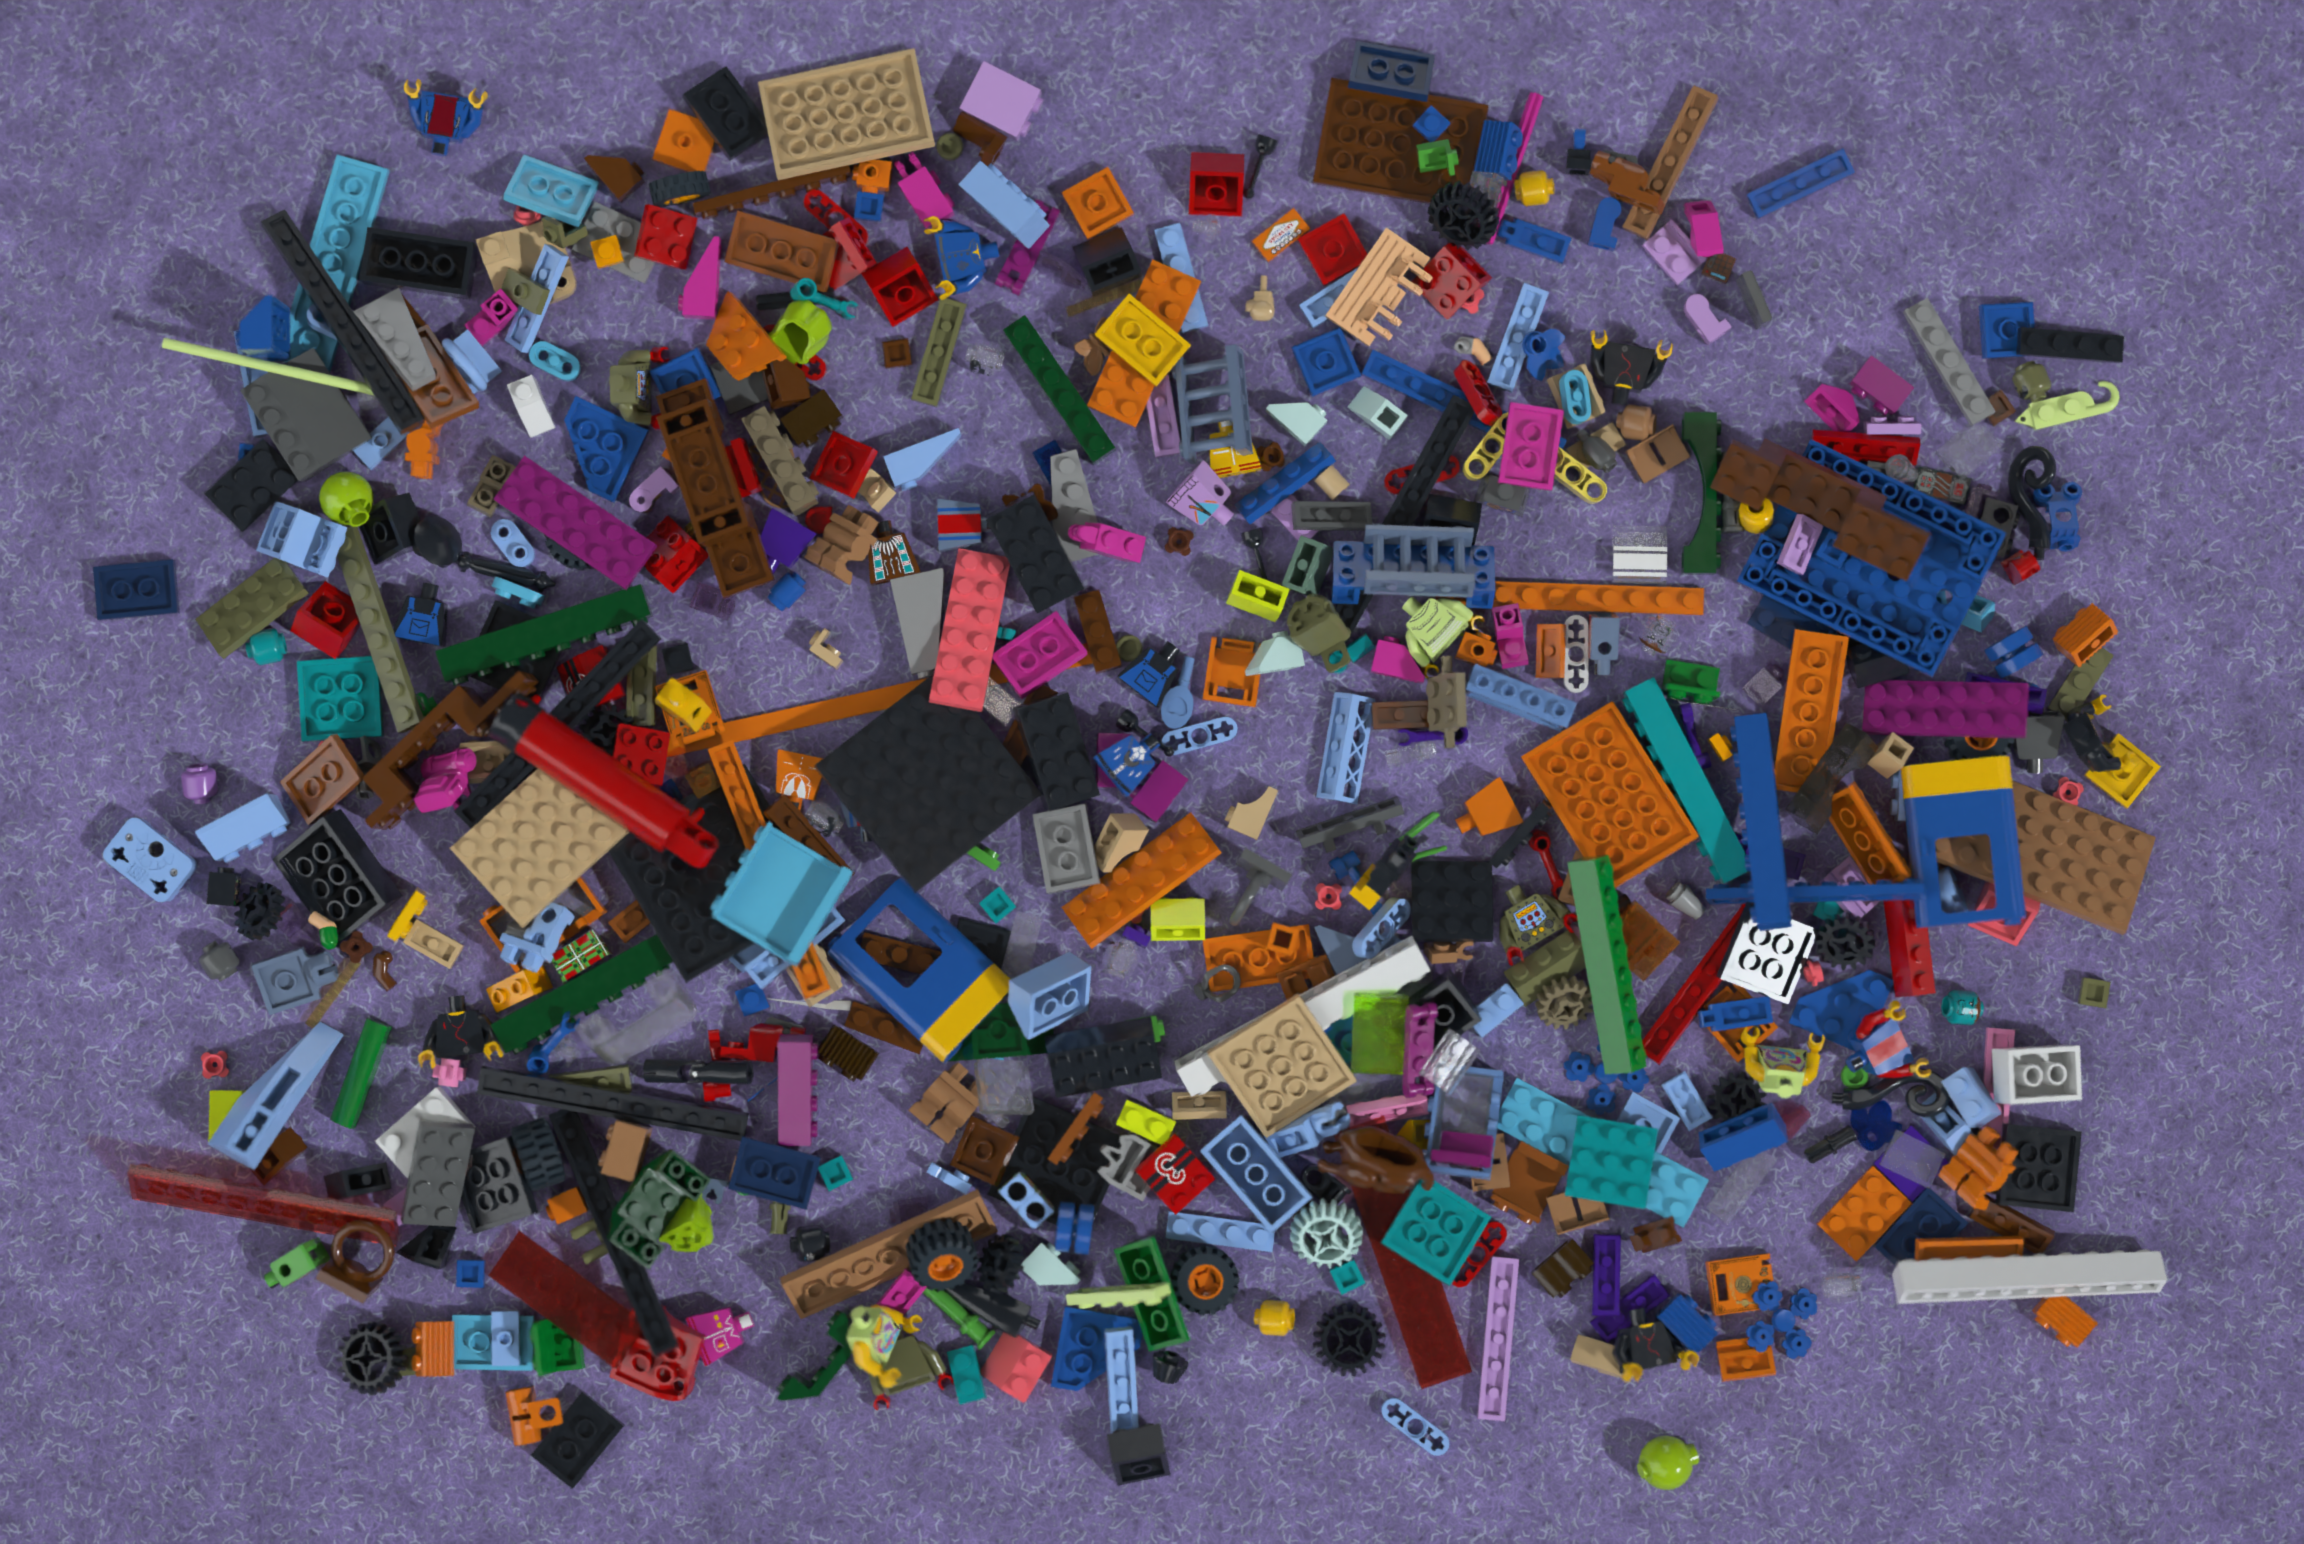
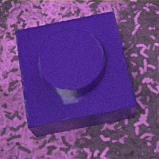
M1133 924L1132 928L1126 926L1121 938L1146 949L1151 937L1146 935L1148 932L1146 929Z

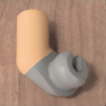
M1460 337L1455 342L1454 348L1458 353L1475 355L1482 366L1493 359L1482 341L1478 338Z

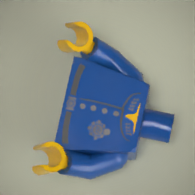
M935 216L924 219V221H929L932 224V229L924 230L925 234L938 232L935 234L944 281L940 282L935 288L941 287L946 292L939 298L944 300L950 295L969 292L982 280L983 274L987 272L985 260L1000 257L997 241L981 244L978 232H974L969 226L955 221L939 220Z

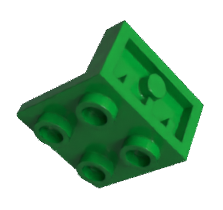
M1666 660L1661 691L1666 692L1667 698L1683 700L1686 696L1694 697L1693 702L1712 703L1713 700L1720 697L1721 693L1716 691L1720 668Z

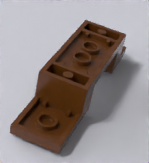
M704 378L655 396L662 414L656 418L698 543L707 549L723 598L726 599L775 581L751 507L742 500L720 434L724 427L708 379Z
M1764 438L1759 450L1733 439L1710 488L1758 511L1765 498L1798 514H1803L1839 533L1833 544L1834 547L1905 581L1908 580L1931 535L1930 532L1882 510L1887 496Z
M519 671L487 702L473 688L458 685L362 778L383 801L364 820L371 829L386 830L389 828L391 830L401 822L402 818L400 816L405 811H411L417 807L414 797L419 791V786L404 769H409L419 760L417 756L424 749L426 751L431 749L438 742L437 737L443 731L448 732L457 723L467 735L488 737L489 729L505 703L517 692L531 697L536 691L535 686L539 683L537 678L533 674Z

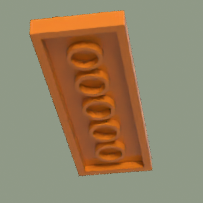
M1152 259L1135 299L1179 334L1201 285V281ZM1111 350L1087 406L1136 428L1155 386Z
M1794 629L1774 760L1777 790L1825 797L1849 641L1848 636Z
M1190 812L1115 867L1112 872L1100 878L1101 884L1089 886L1061 908L1092 949L1219 856L1221 851Z

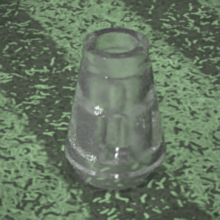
M1898 454L1887 460L1885 465L1887 476L1905 482H1914L1917 479L1918 470L1906 456Z

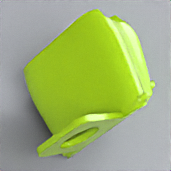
M796 300L788 305L785 313L780 317L774 329L768 335L787 356L786 359L794 365L796 362L807 364L809 359L827 343L829 333L832 330V324L826 312L815 306L810 300Z
M702 1194L696 1202L686 1198L659 1237L660 1242H666L672 1247L671 1250L697 1252L700 1248L712 1243L714 1238L711 1220L712 1211L702 1198Z

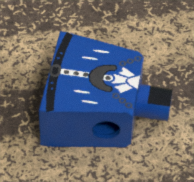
M1151 733L1140 742L1130 735L1095 755L1093 760L1124 797H1127L1156 764L1149 754L1158 748L1160 744Z

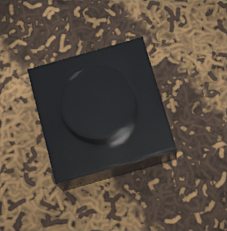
M688 643L661 649L667 676L694 670Z

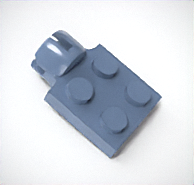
M300 947L252 963L251 968L269 1015L321 999L320 988L335 982L338 978L337 965L332 966L331 961H334V958L330 952L324 951L315 955H308L304 947Z

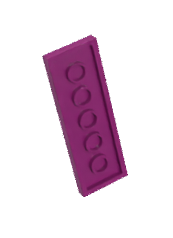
M525 455L493 499L625 590L631 585L657 547L652 541Z
M1899 680L1878 682L1865 686L1862 733L1866 735H1889L1894 732L1896 735L2026 738L2029 684Z

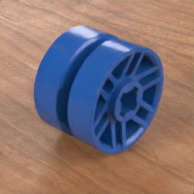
M2027 625L1984 649L1990 662L2002 658V661L1994 667L2000 679L2009 676L2044 655L2037 643L2029 646L2025 645L2033 638Z
M1060 1203L1055 1251L1069 1252L1071 1242L1075 1241V1253L1089 1255L1094 1215L1093 1205L1081 1204L1078 1215H1075L1074 1203Z

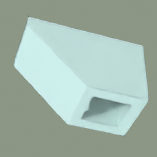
M1363 386L1347 407L1388 440L1392 438L1408 416L1386 398Z
M1041 1242L1021 1263L1024 1266L1023 1271L1038 1285L1078 1284L1081 1280L1078 1276L1081 1271L1071 1261L1064 1265L1058 1257L1061 1252L1055 1251V1246L1051 1242L1047 1245Z

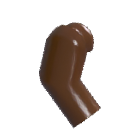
M383 950L373 958L372 973L386 992H388L397 985V982L388 973V964L391 963L393 957L389 951Z

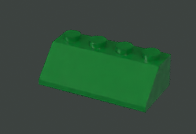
M1151 1235L1113 1249L1126 1285L1169 1283L1171 1294L1162 1297L1160 1303L1145 1305V1301H1139L1138 1304L1133 1305L1149 1352L1190 1341L1155 1237Z

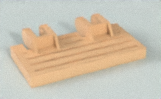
M1386 228L1325 317L1368 347L1376 337L1366 330L1368 327L1383 338L1390 340L1393 336L1390 331L1374 322L1373 319L1378 313L1392 325L1398 327L1401 325L1402 321L1391 313L1406 294L1397 284L1399 283L1415 295L1421 296L1423 290L1406 279L1404 274L1407 270H1410L1424 282L1430 283L1432 276L1421 269L1425 267L1430 257Z

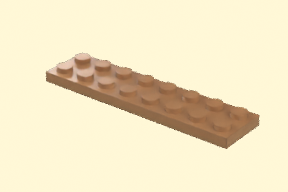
M978 1189L780 1277L781 1285L800 1319L899 1276L905 1268L911 1271L906 1254V1243H909L908 1238L910 1235L915 1234L914 1230L918 1227H924V1224L927 1222L933 1223L937 1219H941V1221L946 1219H952V1222L959 1221L962 1223V1226L966 1225L969 1229L973 1242L998 1232Z

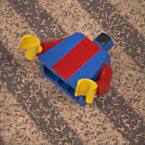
M1893 1000L1889 1004V1009L1882 1008L1863 1017L1856 1030V1034L1851 1037L1850 1041L1855 1053L1845 1059L1847 1067L1853 1073L1863 1068L1865 1072L1876 1075L1878 1078L1912 1076L1915 1072L1919 1077L1925 1078L1931 1074V1069L1921 1070L1919 1068L1921 1065L1929 1064L1926 1058L1918 1059L1914 1065L1911 1063L1914 1061V1058L1897 1021L1905 1017V1009L1898 1012L1893 1011L1900 1008L1899 1001Z

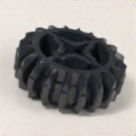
M1460 180L1455 184L1449 182L1445 187L1439 188L1430 200L1427 213L1430 215L1428 222L1433 224L1432 231H1438L1439 239H1447V244L1455 243L1457 249L1462 247V245L1467 250L1472 247L1478 249L1482 244L1488 243L1497 231L1496 228L1500 219L1498 217L1499 209L1494 207L1495 200L1488 199V192L1482 193L1480 191V185L1473 188L1470 181L1465 185Z
M1343 1303L1341 1306L1343 1312L1338 1313L1337 1308L1333 1306L1331 1309L1334 1316L1330 1317L1326 1312L1322 1314L1324 1319L1327 1320L1326 1324L1317 1321L1316 1325L1323 1330L1322 1332H1313V1336L1321 1338V1341L1313 1342V1347H1322L1323 1350L1318 1351L1316 1356L1320 1358L1326 1355L1327 1358L1323 1360L1322 1365L1325 1367L1332 1362L1333 1365L1330 1369L1332 1373H1335L1339 1366L1342 1367L1341 1376H1345L1347 1368H1349L1354 1377L1357 1375L1355 1368L1360 1367L1362 1373L1365 1374L1367 1372L1364 1366L1365 1363L1368 1362L1371 1367L1376 1366L1375 1362L1371 1359L1372 1356L1381 1359L1382 1354L1377 1352L1376 1348L1384 1349L1385 1344L1377 1342V1339L1384 1338L1385 1333H1376V1330L1380 1329L1383 1325L1381 1322L1371 1323L1376 1318L1374 1313L1370 1314L1368 1318L1365 1317L1368 1311L1366 1307H1363L1361 1312L1357 1313V1304L1353 1303L1352 1310L1347 1311V1305ZM1344 1318H1355L1362 1322L1353 1329L1348 1330L1343 1328L1337 1321ZM1330 1328L1339 1336V1342L1331 1352H1329L1327 1347V1335ZM1367 1328L1371 1332V1346L1368 1352L1359 1344V1339ZM1339 1330L1348 1336L1355 1334L1356 1338L1354 1341H1356L1355 1345L1359 1350L1350 1344L1343 1346L1342 1342L1345 1340L1342 1338L1343 1335ZM1350 1350L1355 1352L1361 1359L1353 1362H1344L1338 1360L1337 1357Z
M369 1322L367 1325L361 1323L357 1329L352 1328L349 1330L350 1337L344 1336L342 1338L345 1346L337 1348L342 1352V1357H338L336 1360L342 1362L343 1366L337 1371L346 1373L342 1380L350 1382L349 1388L352 1390L358 1389L360 1394L376 1395L378 1392L379 1394H384L387 1392V1388L396 1387L395 1380L400 1381L403 1379L400 1371H405L408 1368L402 1362L409 1357L403 1355L402 1351L408 1346L399 1344L403 1337L395 1335L396 1329L393 1327L387 1328L385 1323ZM382 1343L384 1344L387 1353L384 1352L382 1348ZM363 1344L361 1352L358 1353L360 1346ZM366 1357H380L379 1360H365ZM387 1363L386 1368H385L384 1372L382 1373V1369H383L384 1365ZM358 1364L361 1365L363 1374L360 1371Z

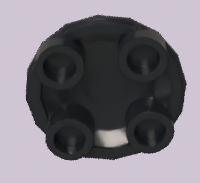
M429 516L418 522L414 529L415 542L412 545L416 555L422 556L430 563L441 568H446L458 560L462 552V541L459 532L453 524L438 516Z

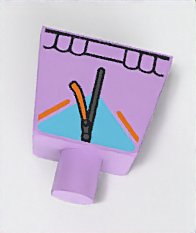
M1204 460L1185 478L1166 501L1168 505L1198 525H1204L1213 516L1224 526L1234 515L1233 512L1223 505L1231 494L1230 489Z

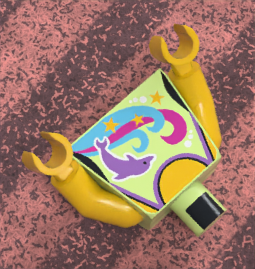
M1745 1027L1740 1036L1741 1041L1747 1046L1744 1048L1745 1070L1759 1083L1764 1092L1778 1093L1782 1098L1801 1094L1802 1086H1808L1817 1077L1821 1056L1818 1052L1822 1050L1825 1042L1823 1034L1820 1043H1815L1812 1040L1813 1032L1810 1034L1807 1042L1810 1053H1807V1050L1762 1045H1756L1755 1047L1754 1043L1760 1035V1030L1758 1027H1755L1752 1036L1747 1033V1027Z
M858 1306L851 1312L853 1322L847 1334V1341L853 1352L854 1361L860 1369L867 1371L874 1377L878 1375L883 1387H892L897 1384L894 1380L900 1378L901 1374L896 1368H891L887 1371L884 1369L901 1330L899 1324L902 1325L906 1333H914L920 1329L915 1328L913 1323H920L923 1320L919 1315H913L908 1318L903 1317V1313L885 1306Z

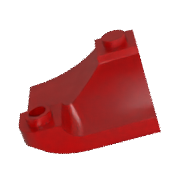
M662 1305L680 1347L658 1358H654L632 1309L628 1325L622 1331L609 1377L663 1400H684L693 1390L696 1381L694 1374L706 1335L680 1322L665 1310L666 1306ZM678 1381L683 1383V1388L678 1385Z

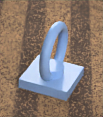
M468 329L454 341L449 338L442 341V347L473 394L477 391L486 390L487 383L502 372Z

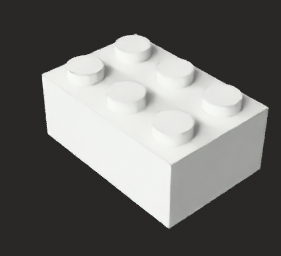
M2061 1044L1992 1049L1994 1103L2024 1104L2082 1100L2080 1045Z
M436 1087L375 1140L407 1179L409 1177L419 1121L473 1124L442 1087Z

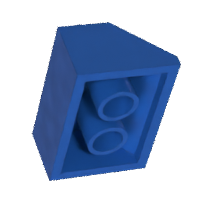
M266 295L239 323V330H236L235 334L236 345L239 346V350L251 357L267 361H290V307L273 295Z

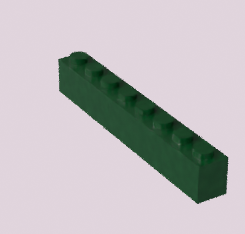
M639 584L629 587L627 590L623 589L436 650L435 653L444 681L447 683L452 682L453 686L469 682L468 677L476 674L479 675V678L495 673L494 668L503 665L505 669L520 665L519 660L528 657L530 661L546 656L545 652L555 649L557 653L572 648L571 643L580 640L582 644L597 640L596 635L604 632L607 633V636L623 631V626L632 624L634 627L641 619L648 623L647 618L653 617L644 586Z
M656 934L491 1024V1027L505 1053L513 1051L514 1055H517L528 1049L527 1043L536 1038L540 1042L552 1035L551 1030L560 1025L562 1017L566 1012L570 1011L567 1022L574 1023L576 1022L574 1017L584 1012L585 1016H588L599 1010V1003L605 1000L612 1003L623 997L622 991L630 986L633 990H636L647 984L645 978L655 973L656 977H659L671 970L669 965L673 964V961Z

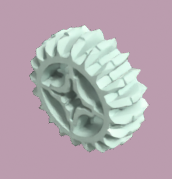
M1322 1198L1318 1205L1312 1200L1310 1208L1303 1206L1301 1213L1295 1214L1294 1221L1290 1225V1240L1293 1242L1292 1247L1294 1251H1298L1300 1259L1306 1258L1308 1265L1314 1261L1317 1262L1318 1268L1322 1264H1327L1330 1269L1332 1263H1337L1341 1267L1343 1259L1350 1262L1352 1254L1357 1255L1358 1246L1362 1244L1361 1235L1363 1234V1227L1360 1225L1359 1216H1355L1353 1208L1346 1210L1344 1202L1339 1206L1336 1205L1335 1199L1331 1203H1326L1324 1198ZM1339 1224L1345 1228L1348 1233L1347 1236L1342 1234V1230L1338 1229ZM1305 1232L1311 1234V1237L1315 1239L1314 1243L1307 1238Z

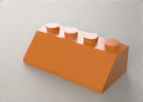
M1855 781L1819 802V805L1869 884H1876L1878 880H1890L1892 884H1898L1910 877L1911 871L1906 861L1900 855L1891 837L1887 834L1877 814L1872 810Z

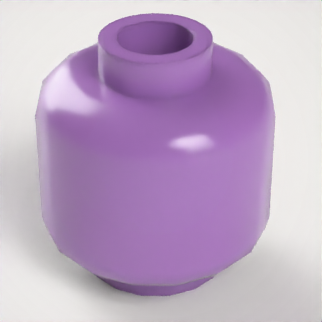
M207 763L189 765L187 770L181 774L184 797L194 800V804L208 803L211 801L210 797L218 793L216 771L208 767Z

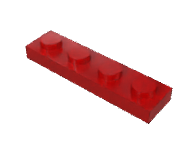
M1814 429L1811 437L1812 440L1856 461L1917 465L1921 445L1920 437Z

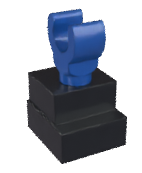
M1575 128L1573 149H1568L1566 153L1565 174L1589 175L1591 150H1584L1586 129Z

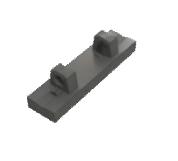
M1396 796L1296 830L1302 848L1322 842L1326 853L1336 850L1333 838L1370 825L1374 826L1377 835L1387 833L1384 821L1405 813L1400 800Z

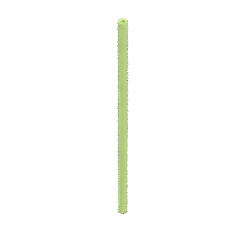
M165 337L162 342V348L375 396L365 382Z

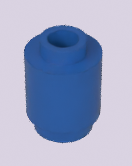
M786 572L770 589L771 593L767 598L783 612L786 607L790 608L806 591L804 587L806 581L796 572L792 575Z

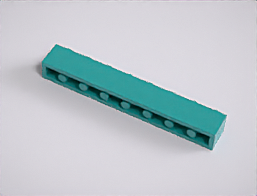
M1652 677L1623 692L1625 698L1621 699L1628 713L1633 712L1637 720L1634 726L1640 737H1646L1650 745L1646 749L1653 762L1658 760L1662 768L1659 771L1660 776L1666 785L1670 784L1674 791L1672 795L1699 835V842L1696 843V846L1702 857H1708L1711 863L1708 869L1715 881L1720 880L1721 884H1725L1748 872L1746 871L1744 858L1746 854L1655 678Z

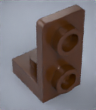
M964 112L958 115L953 128L954 133L981 148L978 156L982 158L981 162L987 167L990 163L994 165L1008 138Z

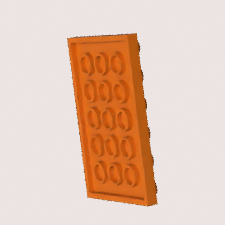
M1613 701L1521 756L1522 761L1551 804L1582 856L1609 855L1610 863L1613 867L1615 888L1699 838V835Z

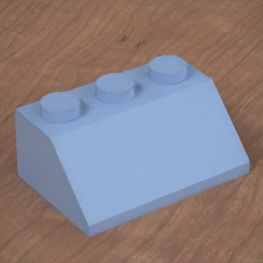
M266 793L196 830L195 833L215 861L224 860L225 863H228L240 856L238 852L248 847L250 851L264 844L263 838L269 835L275 838L288 831L286 826L292 823L278 796Z
M1068 952L1009 980L1008 1003L1024 1036L1028 1040L1088 1011L1091 966Z

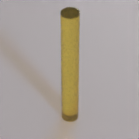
M1135 280L1065 307L1068 317L1137 292L1142 284L1141 280Z
M350 961L305 1024L311 1028L318 1024L359 968L360 962L353 963Z

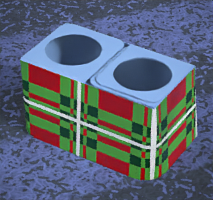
M592 929L554 952L551 962L562 982L566 984L569 978L603 957L613 954L598 932Z
M1022 1172L1015 1173L998 1189L999 1193L1015 1211L1018 1209L1017 1213L1033 1230L1042 1225L1054 1213L1053 1204ZM1014 1182H1021L1027 1189V1194L1021 1201H1014L1008 1196V1187ZM1032 1202H1039L1045 1208V1215L1039 1221H1032L1026 1215V1208Z

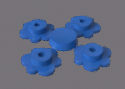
M1598 1044L1597 1051L1601 1053L1600 1044ZM1572 1052L1569 1055V1060L1565 1061L1563 1065L1567 1070L1566 1077L1570 1081L1578 1079L1580 1082H1584L1587 1080V1075H1592L1595 1072L1596 1079L1602 1084L1597 1089L1592 1088L1589 1090L1590 1097L1586 1100V1106L1591 1110H1595L1597 1115H1602L1604 1112L1611 1113L1615 1110L1614 1100L1616 1099V1094L1610 1092V1088L1606 1084L1613 1083L1617 1077L1623 1082L1625 1090L1632 1089L1635 1093H1640L1644 1089V1084L1649 1082V1076L1646 1075L1644 1068L1632 1073L1605 1074L1603 1061L1594 1067L1590 1063V1056L1587 1054L1581 1055L1579 1052ZM1578 1065H1581L1580 1070L1577 1069ZM1633 1075L1637 1076L1636 1080H1633ZM1601 1097L1604 1098V1102H1600Z
M1769 1281L1767 1284L1760 1283L1757 1287L1758 1291L1753 1293V1301L1759 1304L1758 1307L1761 1311L1768 1309L1775 1312L1772 1315V1325L1764 1324L1763 1321H1757L1755 1325L1747 1327L1748 1346L1754 1347L1757 1352L1766 1351L1767 1346L1774 1343L1772 1335L1775 1329L1778 1332H1786V1339L1782 1341V1347L1786 1349L1788 1358L1795 1359L1798 1356H1806V1349L1811 1347L1812 1341L1806 1336V1332L1803 1329L1796 1331L1792 1328L1795 1325V1316H1800L1801 1319H1808L1809 1315L1817 1313V1303H1815L1817 1296L1814 1293H1810L1806 1288H1800L1797 1291V1295L1794 1294L1790 1298L1792 1303L1790 1310L1786 1308L1778 1309L1779 1300L1783 1296L1778 1291V1284L1774 1281Z

